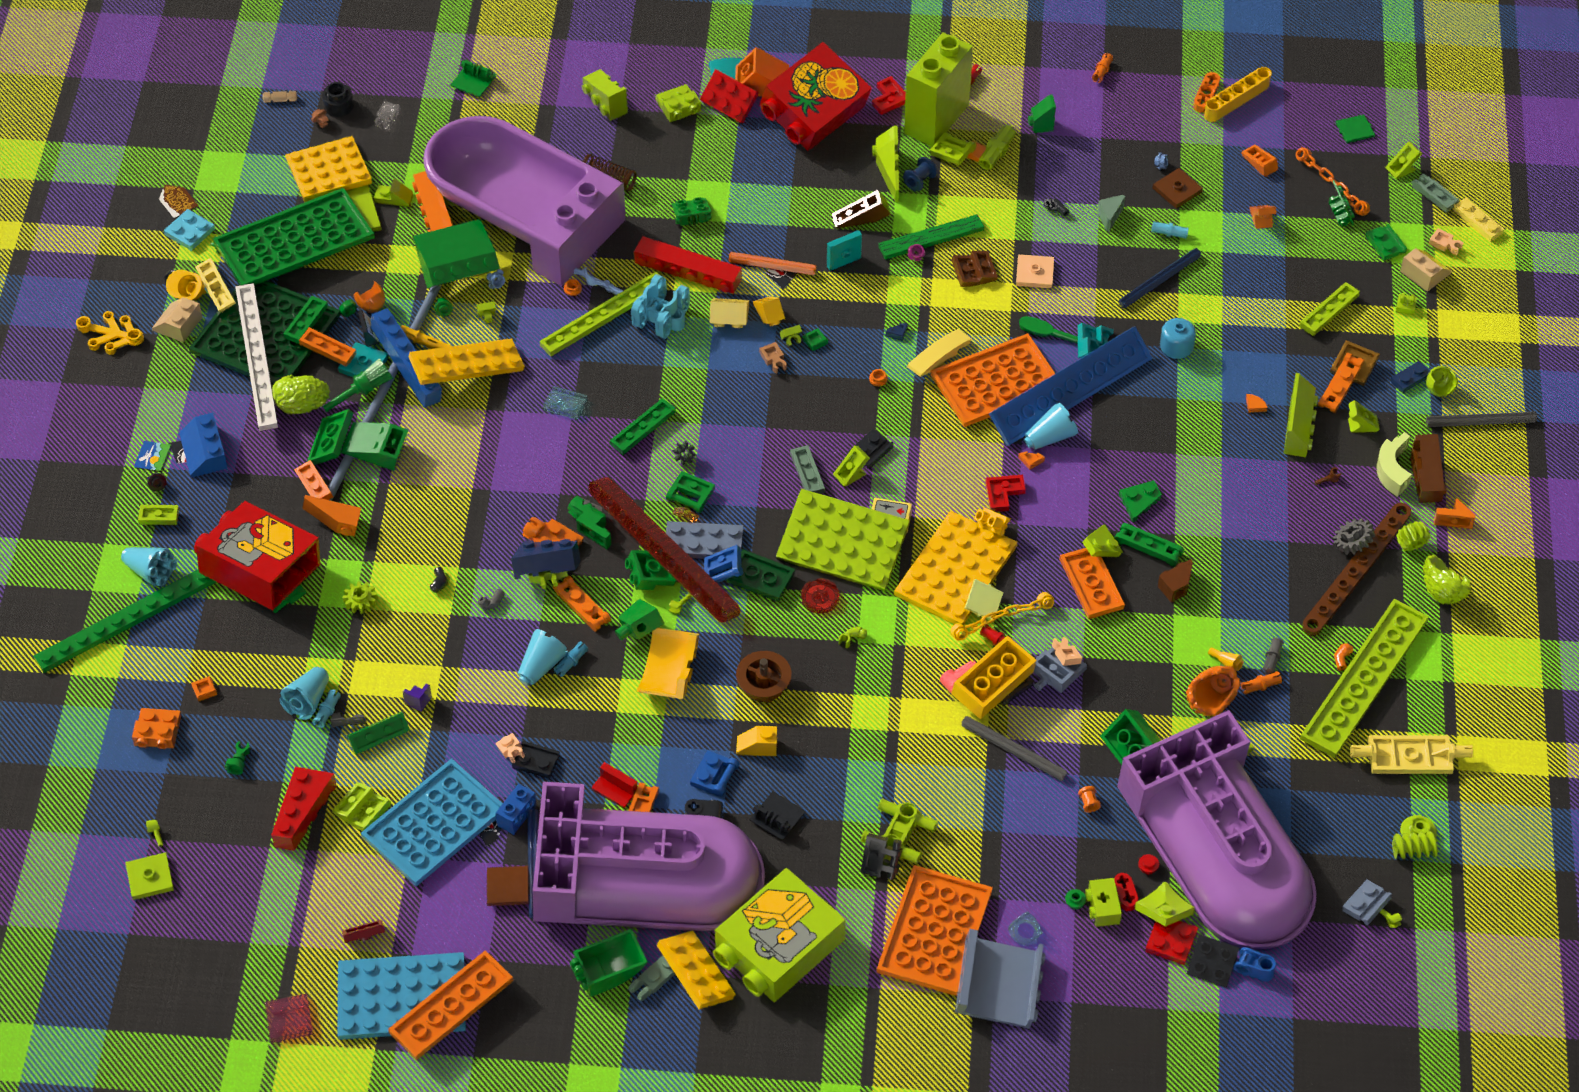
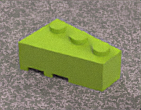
M601 69L582 77L583 92L585 95L588 94L592 103L599 107L603 116H606L611 121L628 113L627 90L625 87L620 88L618 86L619 83L617 81L612 82L611 77Z

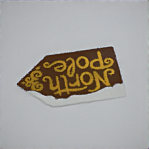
M164 185L159 200L173 218L181 215L187 209L191 210L198 206L184 187Z

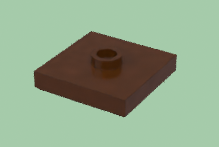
M1180 168L1153 184V189L1176 209L1203 191V188Z

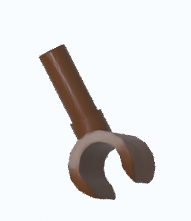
M1333 467L1329 475L1314 481L1315 485L1326 481L1338 482L1341 473L1336 474L1338 468Z

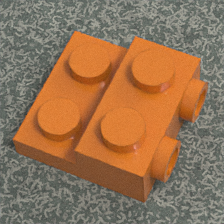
M141 708L139 719L135 722L132 734L134 746L174 749L181 711Z

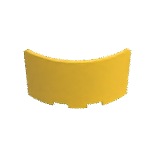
M665 628L655 629L652 632L648 659L637 692L683 699L687 693V684L691 681L693 668H690V664L693 662V658L696 659L700 634Z

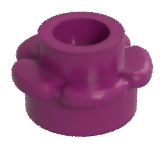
M919 244L911 245L908 248V257L911 260L920 261L925 256V250Z

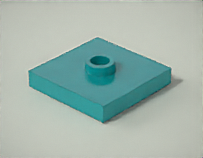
M859 230L827 243V268L829 271L861 258L862 234Z
M355 342L352 347L356 349L355 357L347 367L340 364L338 370L340 373L353 377L361 371L364 372L379 358L385 364L389 356L388 353Z

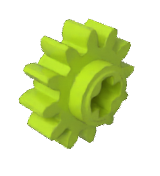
M358 581L357 586L350 584V590H344L343 602L346 609L352 608V613L359 610L360 614H363L364 609L370 612V605L376 606L377 592H375L374 586L369 587L368 582L361 585L360 581Z

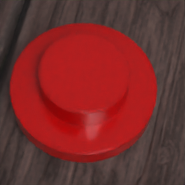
M1146 854L1139 859L1138 866L1144 874H1153L1159 868V861L1155 856Z

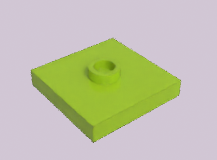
M166 853L125 862L133 900L174 890Z

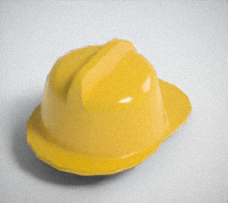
M176 270L167 279V292L175 298L181 299L184 297L190 300H197L203 294H206L204 283L196 273Z

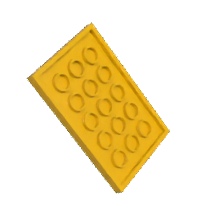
M950 511L894 590V596L953 624L961 623L964 625L972 613L964 608L974 580L977 579L987 585L992 584L1016 549L1018 542L985 529L981 524Z

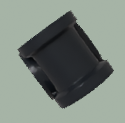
M690 799L685 803V814L714 816L723 819V803L719 800Z

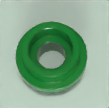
M1073 889L1067 892L1065 902L1071 909L1077 910L1085 905L1086 896L1082 891Z

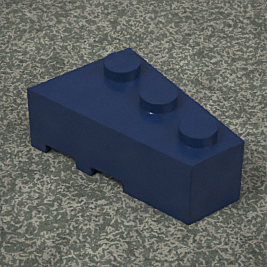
M569 539L554 542L552 540H544L542 542L524 541L511 558L515 579H521L520 575L530 573L533 574V577L539 576V572L551 570V574L576 570L581 562L577 541H570Z

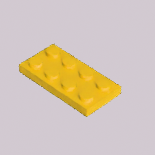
M694 931L659 940L657 947L698 1009L734 998L735 992Z

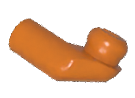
M1348 643L1340 645L1334 654L1339 671L1347 668L1345 657L1353 653V647Z

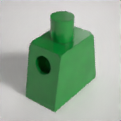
M638 599L618 617L622 626L615 633L620 640L629 635L635 639H641L665 623L656 607Z

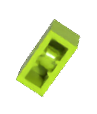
M1114 878L1089 881V887L1085 889L1086 900L1091 903L1089 915L1090 919H1094L1095 927L1120 924L1122 913Z

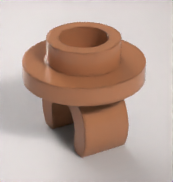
M317 109L312 113L311 121L313 123L318 122L321 128L328 125L327 121L329 119L326 116L325 109Z

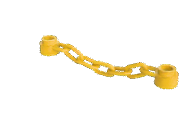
M1043 592L1039 594L1037 600L1030 604L1008 606L997 612H991L975 623L966 626L961 623L954 624L950 630L951 636L958 641L964 640L968 635L975 633L986 624L994 622L997 618L1016 615L1021 611H1036L1042 608L1050 609L1054 605V598L1049 593ZM1016 608L1017 611L1009 613L1008 609ZM991 616L993 619L987 622L985 618ZM971 627L973 630L968 632L967 628Z

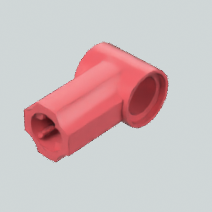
M970 661L955 671L953 669L946 671L940 677V682L952 694L954 682L976 662Z

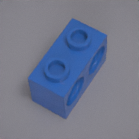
M518 783L496 811L497 826L514 835L528 817V811L536 807L535 792Z

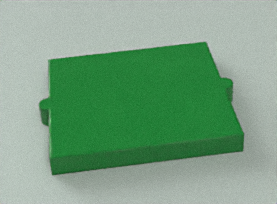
M1365 115L1341 119L1335 122L1339 129V134L1342 135L1346 143L1375 137L1371 124L1368 123Z

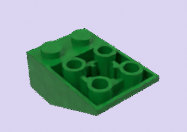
M353 422L341 453L395 471L407 440L408 429L390 423Z

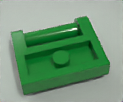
M681 471L667 492L666 500L676 501L693 508L697 513H701L704 505L715 490V484ZM679 491L699 500L695 502L676 493Z

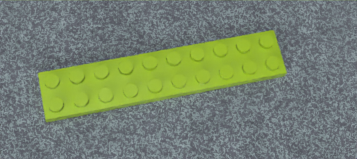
M1394 599L1301 734L1300 740L1336 758L1427 623L1429 616Z

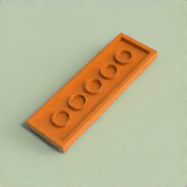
M485 950L392 1025L388 1031L417 1061L512 983L513 977Z

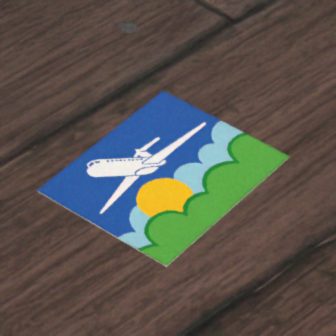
M144 441L134 467L161 471L171 444Z

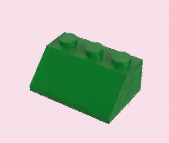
M1125 709L1100 735L1121 765L1124 757L1161 741L1139 711Z

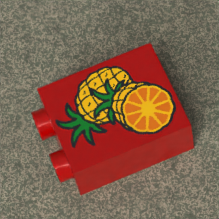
M822 42L767 84L759 105L763 115L768 120H776L785 129V133L792 143L801 144L809 151L865 107L872 87Z

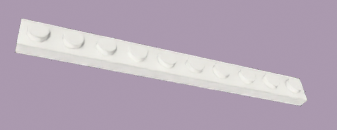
M254 283L236 286L259 431L278 428Z

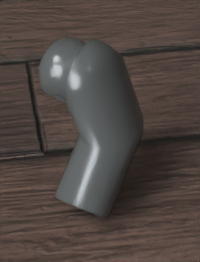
M497 589L492 598L480 597L478 600L480 608L488 610L498 607L505 592Z

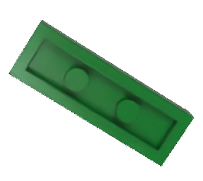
M311 296L283 333L284 338L300 344L299 339L309 327L313 328L328 308V302Z
M401 711L347 735L353 753L356 755L410 731V728Z

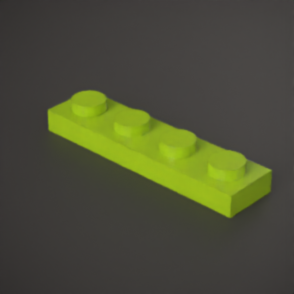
M1345 282L1300 322L1299 327L1312 336L1316 335L1359 297L1360 291Z

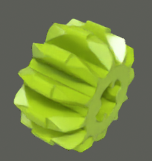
M1418 521L1403 526V529H1399L1396 535L1397 541L1404 551L1418 550V548L1424 547V544H1427L1431 538L1426 525Z

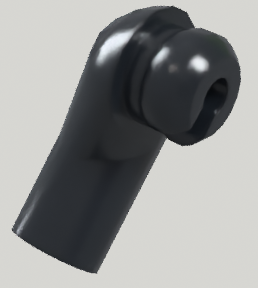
M1046 199L1043 203L1045 209L1048 211H1058L1063 217H1066L1070 212L1057 199Z
M442 567L434 569L436 578L430 584V589L434 593H437L439 590L441 591L448 583Z

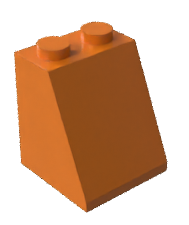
M755 47L736 65L735 80L759 92L758 96H762L766 85L789 68V64Z

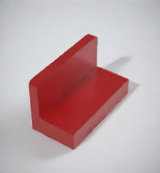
M604 762L600 767V777L592 786V790L616 805L625 808L634 797L638 784L635 779Z

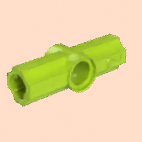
M1008 124L1002 126L996 136L989 139L986 150L978 162L982 169L987 171L992 169L998 159L1005 156L1010 142L1016 135V131L1012 126Z

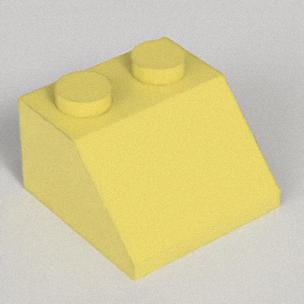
M713 298L710 303V323H714L715 327H725V324H732L733 328H743V325H746L748 320L749 300Z

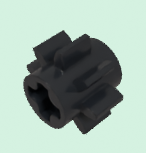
M684 441V444L681 445L676 443L678 447L676 450H672L677 455L674 457V460L679 461L681 459L682 465H685V462L688 461L692 463L691 459L693 456H697L692 451L695 447L693 445L688 447L687 441ZM685 450L688 451V453L684 454V456L681 455V453L685 452Z

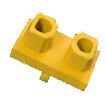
M985 507L983 511L978 509L974 520L978 521L977 523L981 524L983 528L1001 536H1004L1007 524L1010 522V518Z

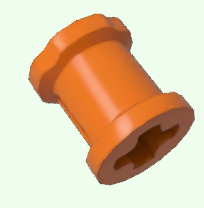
M1086 786L1078 791V795L1084 803V811L1087 813L1097 811L1101 807L1100 801L1096 798L1094 786Z

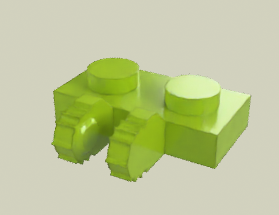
M551 570L539 572V576L533 577L532 573L528 574L530 583H541L542 589H545L547 585L546 580L552 579V584L556 587L558 586L557 580L567 577L568 573L565 571L551 574Z

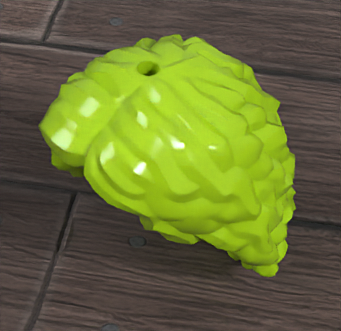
M287 375L276 381L272 388L275 405L287 414L309 413L314 409H318L327 402L330 393L327 383L320 381V379H315L312 375L298 377Z
M1429 555L1423 565L1424 582L1428 589L1427 592L1441 604H1455L1468 597L1472 589L1470 579L1467 576H1464L1462 581L1460 576L1454 570H1448L1446 564L1437 556Z

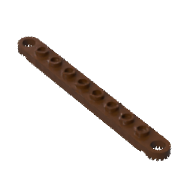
M1397 503L1391 508L1374 531L1375 537H1372L1373 542L1368 543V548L1363 547L1362 552L1358 551L1306 616L1302 625L1304 633L1316 636L1328 624L1398 534L1399 529H1402L1410 518L1411 508L1409 505ZM1400 509L1406 512V514L1400 515L1396 511ZM1308 623L1316 624L1317 628H1309Z

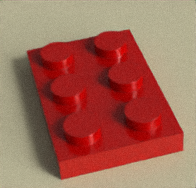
M715 69L700 100L740 123H744L759 92Z

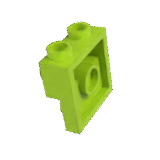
M687 84L655 95V100L669 122L701 112V101L694 90L691 91Z

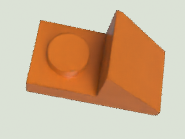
M1270 205L1250 207L1256 229L1273 227L1272 214H1276V207Z
M1457 498L1453 509L1437 508L1434 517V525L1472 529L1475 521V514Z

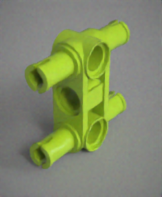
M882 798L878 805V811L894 816L885 834L882 836L888 838V846H893L896 839L901 840V848L903 850L902 856L899 859L902 858L917 865L921 859L922 852L906 847V844L915 827L919 826L934 833L938 826V820L922 815V812L917 810L913 803L907 802L897 805ZM865 830L860 842L866 843V837L871 832ZM885 855V859L890 860L891 856Z

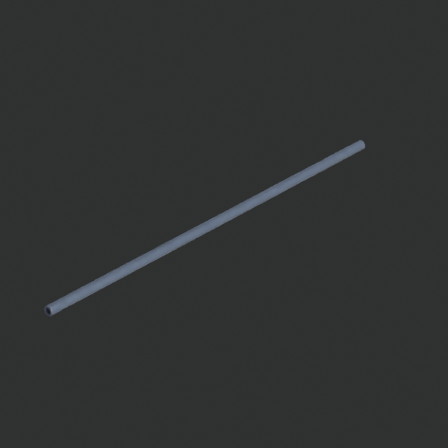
M442 285L430 288L410 327L411 329L420 330ZM392 362L388 370L393 379L380 385L362 422H373L399 371L394 362ZM345 454L328 487L333 498L354 459L352 456Z

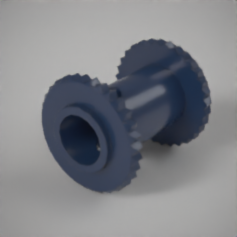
M920 157L918 159V167L914 171L906 170L903 173L904 183L913 191L922 190L923 181L927 177L934 178L938 174L935 163L927 157Z

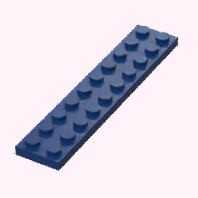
M1136 326L1132 327L993 410L989 415L1006 446L1011 445L1024 437L1054 404L1061 403L1068 410L1153 358Z

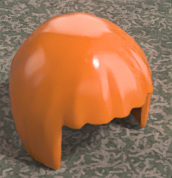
M374 281L373 287L362 295H359L358 292L354 294L357 305L368 313H376L385 304L384 291L376 281Z

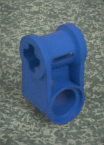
M1247 947L1240 949L1239 960L1234 964L1236 972L1264 982L1273 979L1276 961L1272 956Z

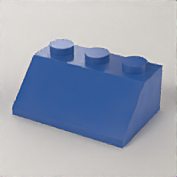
M209 413L194 417L179 432L190 477L228 469L214 414Z

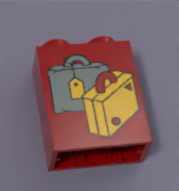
M247 501L241 503L233 512H225L219 521V525L209 534H201L194 545L199 573L271 610H274L321 565L319 537Z

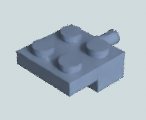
M1053 647L1048 651L1044 650L1036 658L1037 661L1033 673L1041 679L1034 684L1036 690L1041 691L1048 684L1062 693L1087 669V664L1081 661V664L1063 666L1055 655L1056 650Z

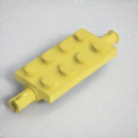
M1369 735L1368 745L1350 746L1351 758L1368 757L1371 762L1372 774H1453V759L1455 757L1472 758L1473 746L1454 745L1450 743L1449 736Z

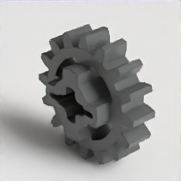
M1361 518L1357 522L1356 519H1353L1350 523L1347 521L1345 526L1340 525L1341 530L1335 531L1336 536H1333V539L1340 553L1345 552L1348 555L1349 552H1352V554H1355L1356 551L1362 552L1363 547H1369L1368 543L1373 542L1372 537H1375V530L1368 520L1363 521Z

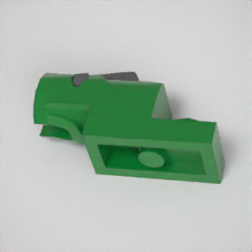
M579 496L574 497L567 509L569 510L568 513L576 519L577 531L607 550L611 546V534L604 528L606 526V515L602 512V507Z

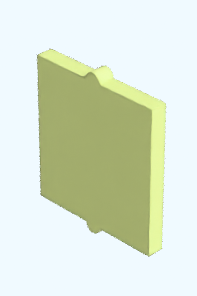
M975 579L964 609L977 614V617L997 612L1004 592L991 587V584L987 585ZM990 616V617L985 618V619H987V620L990 621V620H992L993 618H991V616Z

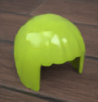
M1437 366L1431 369L1426 379L1427 388L1431 394L1437 397H1445L1453 393L1458 385L1456 374L1445 366Z

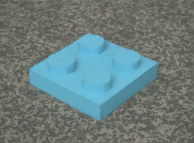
M187 209L164 230V234L192 251L215 230V226L213 223Z

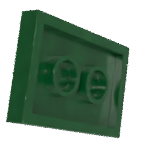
M743 549L741 552L743 575L728 578L726 582L779 602L795 575V569Z

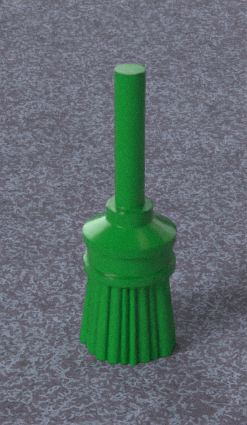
M379 358L364 372L361 371L358 375L353 376L354 383L351 385V388L322 407L328 412L355 393L357 395L362 393L367 396L369 392L374 391V388L392 380L393 377Z

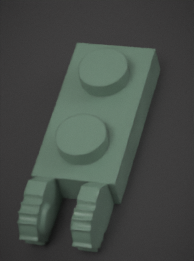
M1422 174L1419 180L1415 179L1411 182L1412 187L1417 192L1422 193L1444 212H1448L1455 204L1459 203V199L1425 174Z
M662 955L639 978H636L630 984L628 990L634 993L644 985L645 988L639 992L637 997L640 1001H644L671 979L675 973Z

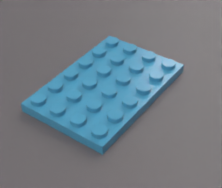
M451 758L362 831L361 837L412 884L418 886L496 820V811L503 803Z
M464 952L338 961V1040L392 1036L388 1031L392 1025L465 967ZM466 1020L452 1032L466 1031Z

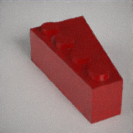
M295 766L271 834L275 848L292 851L296 849L308 831V826L312 821L314 822L318 816V811L327 802L329 794L337 787L334 773Z

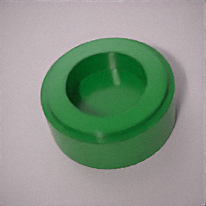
M352 299L346 300L339 307L340 313L344 317L352 315L357 310V304Z

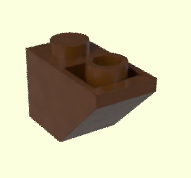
M1191 559L1179 563L1169 571L1162 572L1159 576L1158 588L1171 603L1187 595L1193 564Z

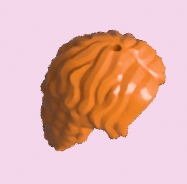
M1215 666L1198 674L1186 691L1190 708L1195 709L1197 714L1215 717L1223 712L1237 696L1240 688V679L1237 677L1236 670L1232 666Z

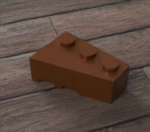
M1438 434L1415 435L1410 462L1419 503L1442 502L1443 495L1447 492V487L1443 481Z

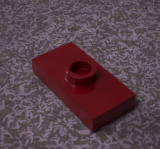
M378 920L342 930V935L345 943L358 939L359 941H366L371 939L373 935L384 933L385 928L383 921Z

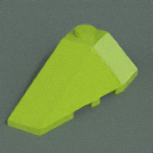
M893 126L876 138V145H872V155L876 156V164L894 201L899 202L898 127Z

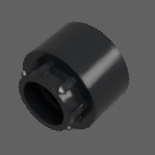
M332 82L327 85L322 93L326 113L334 117H342L349 114L354 107L350 87L341 82Z

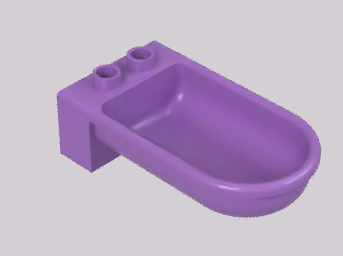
M488 116L461 118L440 128L426 145L423 158L425 172L438 191L449 201L531 245L533 271L560 286L574 274V269H579L626 220L624 184L504 120Z
M1230 710L1124 757L1117 787L1189 902L1195 907L1194 910L1204 925L1217 937L1234 946L1247 947L1253 950L1271 949L1292 941L1306 928L1315 909L1316 887L1305 861L1243 768L1250 741Z
M543 782L533 883V921L714 931L764 887L765 869L758 849L739 827L727 820L704 815L584 808V784Z

